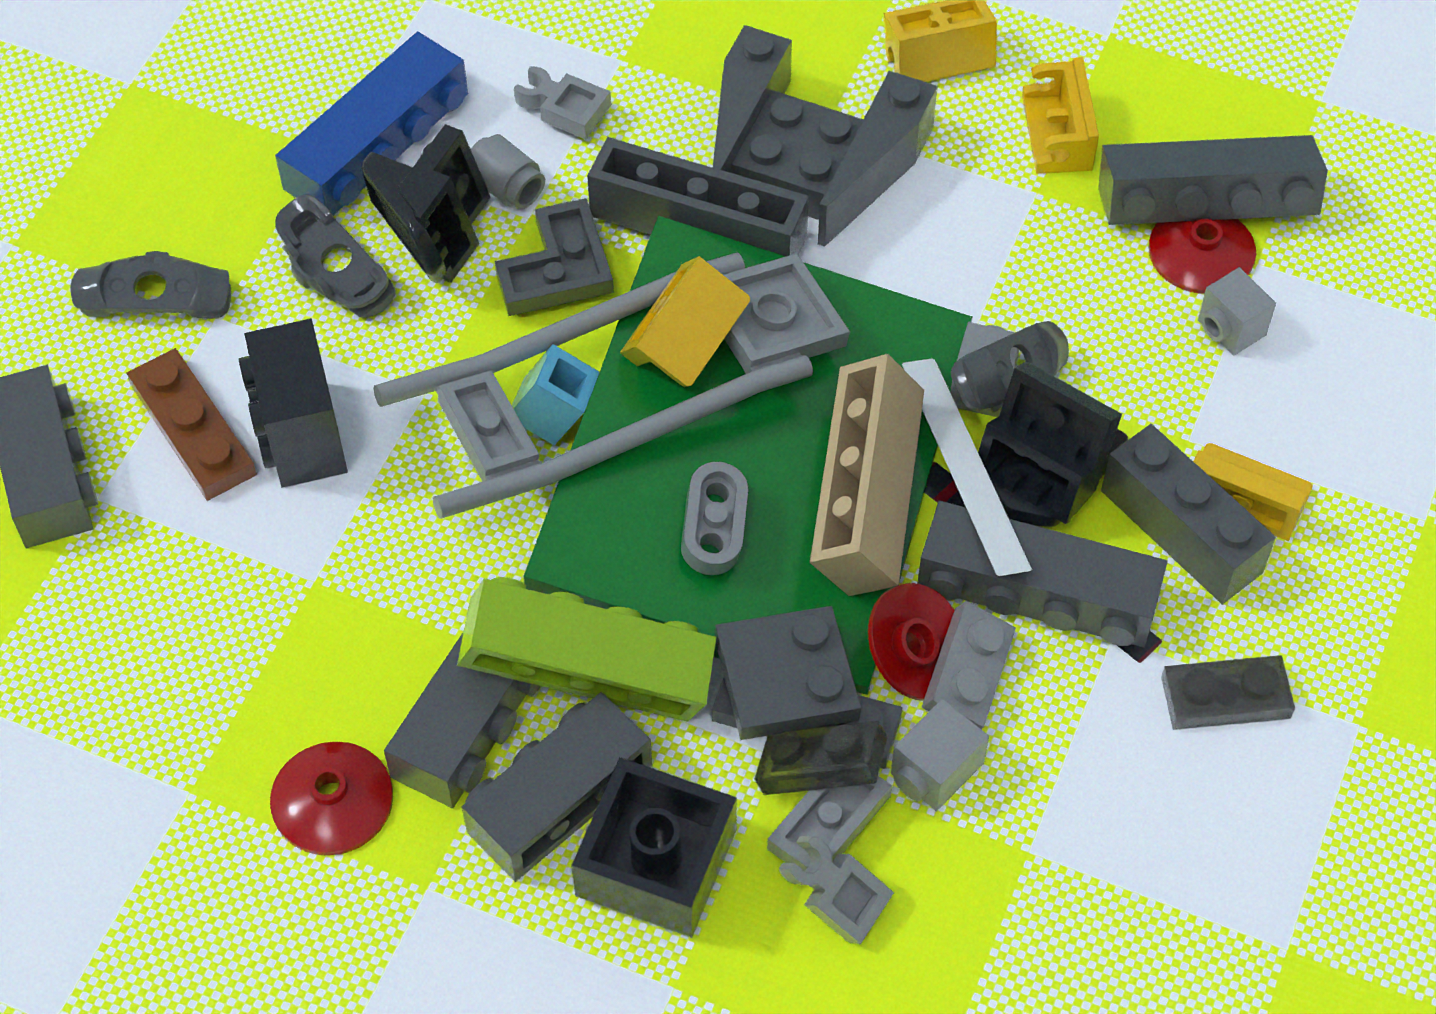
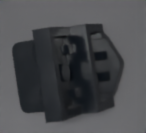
M445 124L433 141L425 146L419 160L413 167L374 152H369L362 162V174L370 201L428 278L434 283L441 282L443 278L451 283L480 244L471 224L491 198L463 130Z
M1027 361L1014 368L1000 415L987 423L978 454L1008 519L1038 527H1054L1061 522L1068 524L1078 510L1093 495L1099 480L1105 474L1109 454L1128 440V436L1117 429L1122 413Z

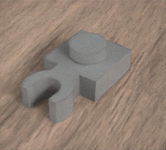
M530 66L527 70L528 82L535 88H526L519 84H516L514 87L515 102L525 109L540 108L542 122L585 140L612 105L611 91L568 73L558 83L551 80L549 73L545 69L537 66Z
M800 836L797 843L809 854L810 863L808 868L803 871L795 863H782L779 867L780 873L792 884L809 885L814 891L804 905L848 943L861 944L894 892L850 854H837L832 862L831 851L823 840L813 836Z

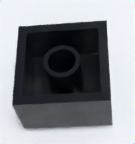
M312 318L244 333L249 356L240 357L238 361L245 390L248 392L250 402L248 403L254 433L258 439L264 468L276 466L281 488L348 473Z
M619 757L571 865L575 896L692 938L737 830V797Z

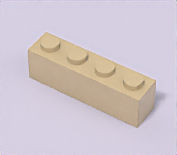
M889 354L842 366L839 371L810 563L848 596L899 585L924 389Z

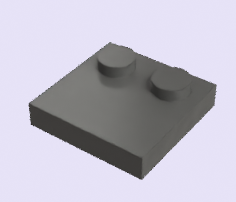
M832 606L715 625L714 637H716V647L740 740L859 720L861 705Z

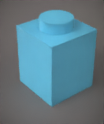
M552 344L524 377L513 401L512 407L523 427L555 446L584 413L599 371Z

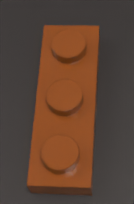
M176 348L126 372L131 387L206 501L257 475L253 461Z

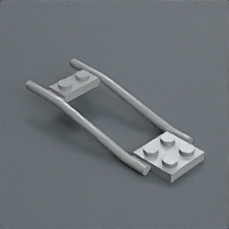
M739 253L706 261L750 296V302L724 338L746 374L543 463H540L538 460L539 453L493 373L545 352L552 344L559 346L654 305L676 272L483 354L376 384L373 390L377 404L380 407L434 391L437 392L441 408L482 482L434 496L433 506L438 518L442 519L551 485L762 391L811 377L813 368L809 358L846 347L850 331L798 254L745 268L744 260Z

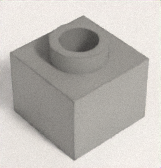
M1239 267L1206 287L1198 321L1212 340L1220 342L1235 356L1267 335L1276 302Z

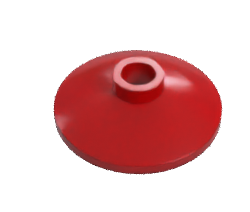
M1200 219L1197 221L1156 223L1148 243L1149 257L1156 271L1170 284L1182 290L1205 294L1206 287L1239 267L1249 276L1256 259V245L1252 234L1238 219Z
M905 583L887 590L875 603L868 624L870 651L879 672L896 691L908 698L924 701L954 613V608L941 594L922 584Z
M335 741L310 746L293 756L277 774L270 794L271 814L281 835L290 844L302 851L328 856L347 853L368 843L385 825L393 804L392 782L381 760L372 752L359 745ZM326 784H339L338 789L332 794L325 795L318 792Z

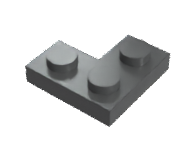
M587 198L535 209L536 223L544 251L495 261L496 275L508 316L614 293L613 278Z

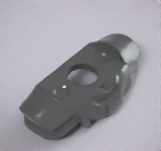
M303 194L279 211L275 219V227L285 244L282 248L289 256L292 274L301 286L306 289L312 288L322 296L346 307L359 317L366 318L377 315L390 305L395 297L396 289L384 269L367 254L318 199L311 195ZM344 248L352 253L351 262L343 270L331 272L323 268V260L330 251Z
M161 251L146 252L142 256L122 258L96 266L80 268L76 271L70 283L73 305L89 317L110 316L111 312L187 313L193 318L213 319L223 317L228 312L231 302V285L227 270L170 256L169 253ZM158 275L166 281L164 292L152 300L138 297L135 293L137 283L145 276Z
M1051 321L1035 323L970 352L956 361L951 369V377L964 405L975 411L991 408L992 413L1002 409L1014 371L1010 360L1012 347L1018 348L1027 362L1055 376L1066 365L1069 355L1068 340L1061 328Z

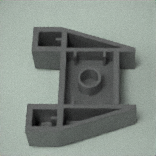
M744 25L724 60L712 168L808 195V217L819 220L818 245L825 247L915 165L934 126L938 86L888 71L864 119L784 94L791 82L792 40Z

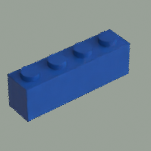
M417 31L275 155L283 190L295 198L303 194L315 197L333 216L344 206L353 203L361 190L366 187L362 174V162L369 152H374L396 161L411 145L423 140L431 127L449 111L456 110L468 95L464 59Z

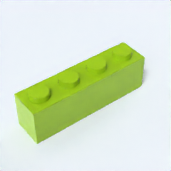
M496 577L491 580L484 578L469 601L457 666L592 699L602 692L616 705L688 722L707 704L716 637L699 633L697 627L686 622L670 621L663 624L643 619L638 611L631 608L610 607L604 609L584 604V600L581 597L572 593L554 592L549 595L526 589V585L523 582L513 578Z

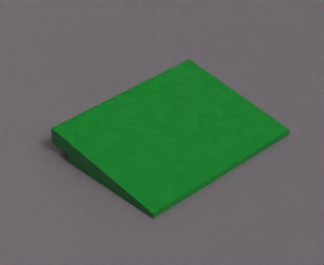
M658 215L630 291L676 272L683 263L698 256L705 261L739 253L744 260L745 268L786 256ZM803 262L849 329L850 334L846 347L810 357L813 368L811 377L762 391L560 480L524 573V584L526 589L549 595L554 592L572 593L581 597L584 600V604L604 609L610 607L631 608L638 611L643 619L663 624L670 621L686 622L697 627L699 633L714 636L715 625L832 606L857 693L868 695L876 668L868 641L869 618L880 596L893 587L848 596L810 563L840 367L889 354L902 368V363L935 359L951 392V369L958 359L967 323L972 322L973 317ZM652 306L624 317L618 321L571 450L746 373L724 339L694 383L688 387L681 386L652 362L636 366L620 354V351ZM923 410L921 412L899 583L938 447ZM710 462H724L736 467L742 472L748 483L742 548L736 564L727 572L718 575H706L697 572L686 563L681 552L686 500L690 481L694 472L700 466ZM711 494L707 496L712 502H724V499L719 495ZM705 544L701 546L703 550L709 553L719 552L713 545ZM715 644L714 658L720 659Z

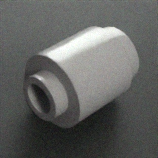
M495 134L490 137H484L472 146V154L489 193L504 205H514L518 209H524L534 203L540 196L545 186V176L540 173L539 165L504 136Z

